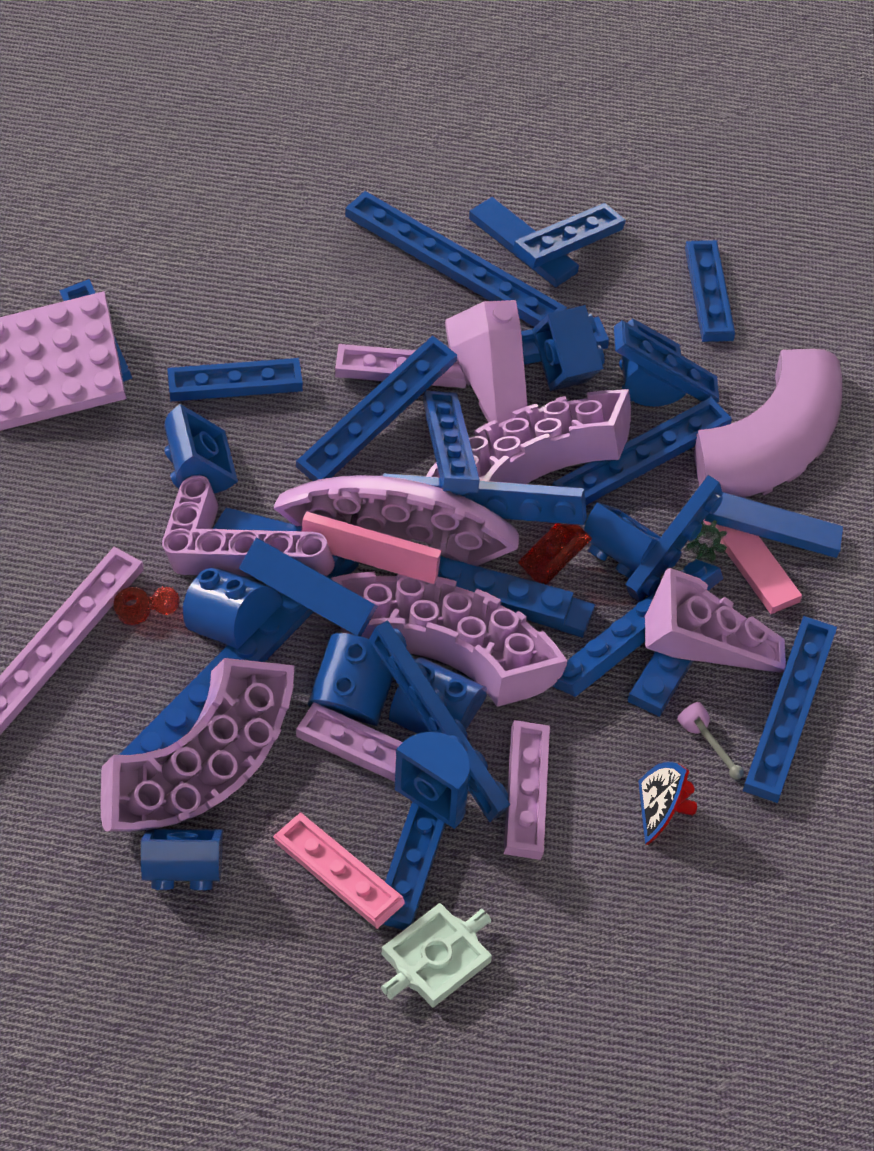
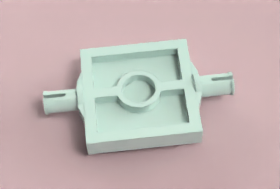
M441 903L437 904L382 947L381 955L397 972L396 976L381 986L385 996L387 995V998L392 1000L394 996L408 986L417 991L434 1008L491 963L492 955L481 945L476 936L479 930L491 923L490 916L487 913L485 914L483 909H480L479 912L465 922L453 916Z

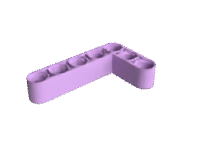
M194 475L182 482L162 540V546L173 571L177 574L199 575L205 569L220 568L242 577H252L238 568L256 537L324 576H328L333 571L335 562L328 542L321 533L212 529L218 511V502L208 479L201 475Z

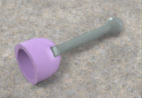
M701 702L693 703L685 708L677 718L682 727L690 733H702L730 769V777L735 780L741 779L744 775L743 768L733 763L707 729L710 716Z

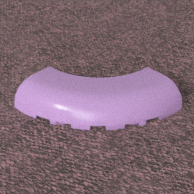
M821 349L781 350L775 374L776 389L764 405L751 415L735 423L712 429L698 430L693 456L699 486L709 475L720 482L722 492L746 498L761 492L763 495H766L773 491V487L785 481L789 483L800 476L806 470L807 465L816 457L818 458L824 451L838 423L842 404V374L840 361L835 354Z
M629 389L587 392V398L567 401L566 396L559 397L542 408H538L537 404L513 411V418L501 423L493 420L474 430L475 436L470 437L469 441L480 481L528 484L545 474L568 466L593 461L619 460L630 430L631 404ZM437 462L431 467L426 477L440 478Z
M356 475L319 479L301 484L281 493L273 508L295 526H302L303 517L306 512H310L407 541L413 539L431 544L430 547L441 550V555L446 558L475 566L517 550L519 545V533L516 528L484 506L461 495H455L450 491H443L442 488L401 478Z
M375 571L352 573L331 578V580L378 605L361 637L369 639L375 627L388 620L393 629H398L404 636L407 644L406 648L410 654L438 660L461 671L475 682L485 686L487 694L497 707L543 693L557 682V679L562 676L566 668L567 659L543 630L538 632L526 622V615L520 611L515 613L500 605V599L482 590L476 589L475 592L456 587L457 581L437 577L435 583L431 584L397 574V576H376ZM340 627L343 633L352 634L351 632Z
M224 658L211 671L210 688L206 703L197 722L189 733L164 749L135 755H113L102 766L101 820L105 832L150 830L181 823L213 808L238 790L261 766L281 732L280 728L286 711L289 709L293 690L294 665Z

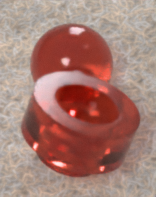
M128 587L121 590L114 599V609L117 617L128 625H136L147 619L151 610H155L163 615L172 614L180 604L178 593L171 587L158 588L152 596H147L146 592L140 588ZM130 600H137L134 605H126Z

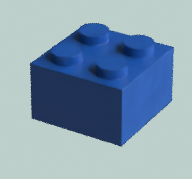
M586 305L548 313L532 329L550 391L587 383L604 369V353L601 346L596 344L594 337L596 330L595 321L592 314H588Z

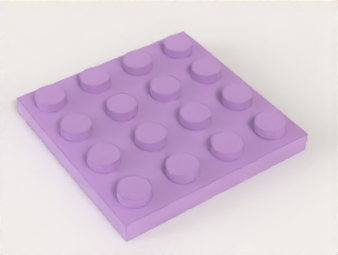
M104 291L0 317V431L127 399L108 301Z

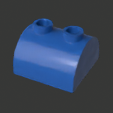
M633 318L627 322L681 355L680 344ZM621 355L619 366L623 371L624 378L622 390L629 389L630 401L644 406L655 407L674 403L686 395V392Z
M181 404L175 407L167 415L164 424L169 444L164 448V452L174 466L175 471L170 474L173 484L179 489L185 479L194 475L206 477L214 493L224 491L236 484L238 480L225 430Z
M598 502L592 509L583 530L584 540L591 544L587 551L603 561L610 556L619 562L615 569L628 578L631 577L661 537L620 509Z
M208 568L200 572L189 586L183 603V618L187 630L239 649L283 604V600L278 591L270 586L220 568Z
M347 633L332 634L317 674L308 706L311 707L313 702L350 719L378 726L394 677L368 638Z
M422 657L417 658L424 666L427 674L426 678L433 689L439 690L444 696L447 710L453 719L459 720L466 730L487 698V688ZM398 686L391 704L389 721L417 734L429 732L400 686Z
M439 732L415 734L406 739L396 749L395 790L455 829L464 818L467 806L470 772L467 746L460 738L454 735L449 736Z
M157 828L146 830L141 839L142 880L151 881V888L156 890L174 889V881H190V889L192 890L213 889V881L220 882L223 829Z

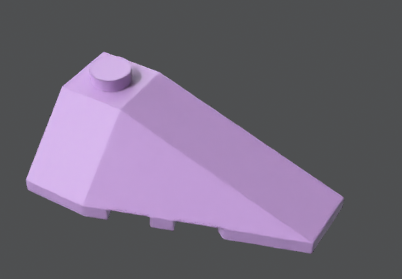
M516 300L484 301L446 319L445 327L449 348L457 354V361L464 372V379L468 386H472L480 401L479 406L488 423L493 420L501 423L513 418V411L527 407L522 335Z
M672 568L665 571L645 615V646L647 649L679 659L777 673L784 672L786 667L784 638L753 616L746 618L732 608L734 603L726 597L719 599L707 590L708 584L701 579Z

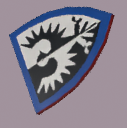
M664 762L657 764L638 780L645 845H649L660 835L669 824L675 812L693 816L697 811V803L687 800L695 791L694 785L687 781L689 770L679 763Z

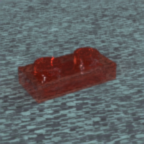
M556 523L518 563L536 582L547 585L592 538L579 525Z

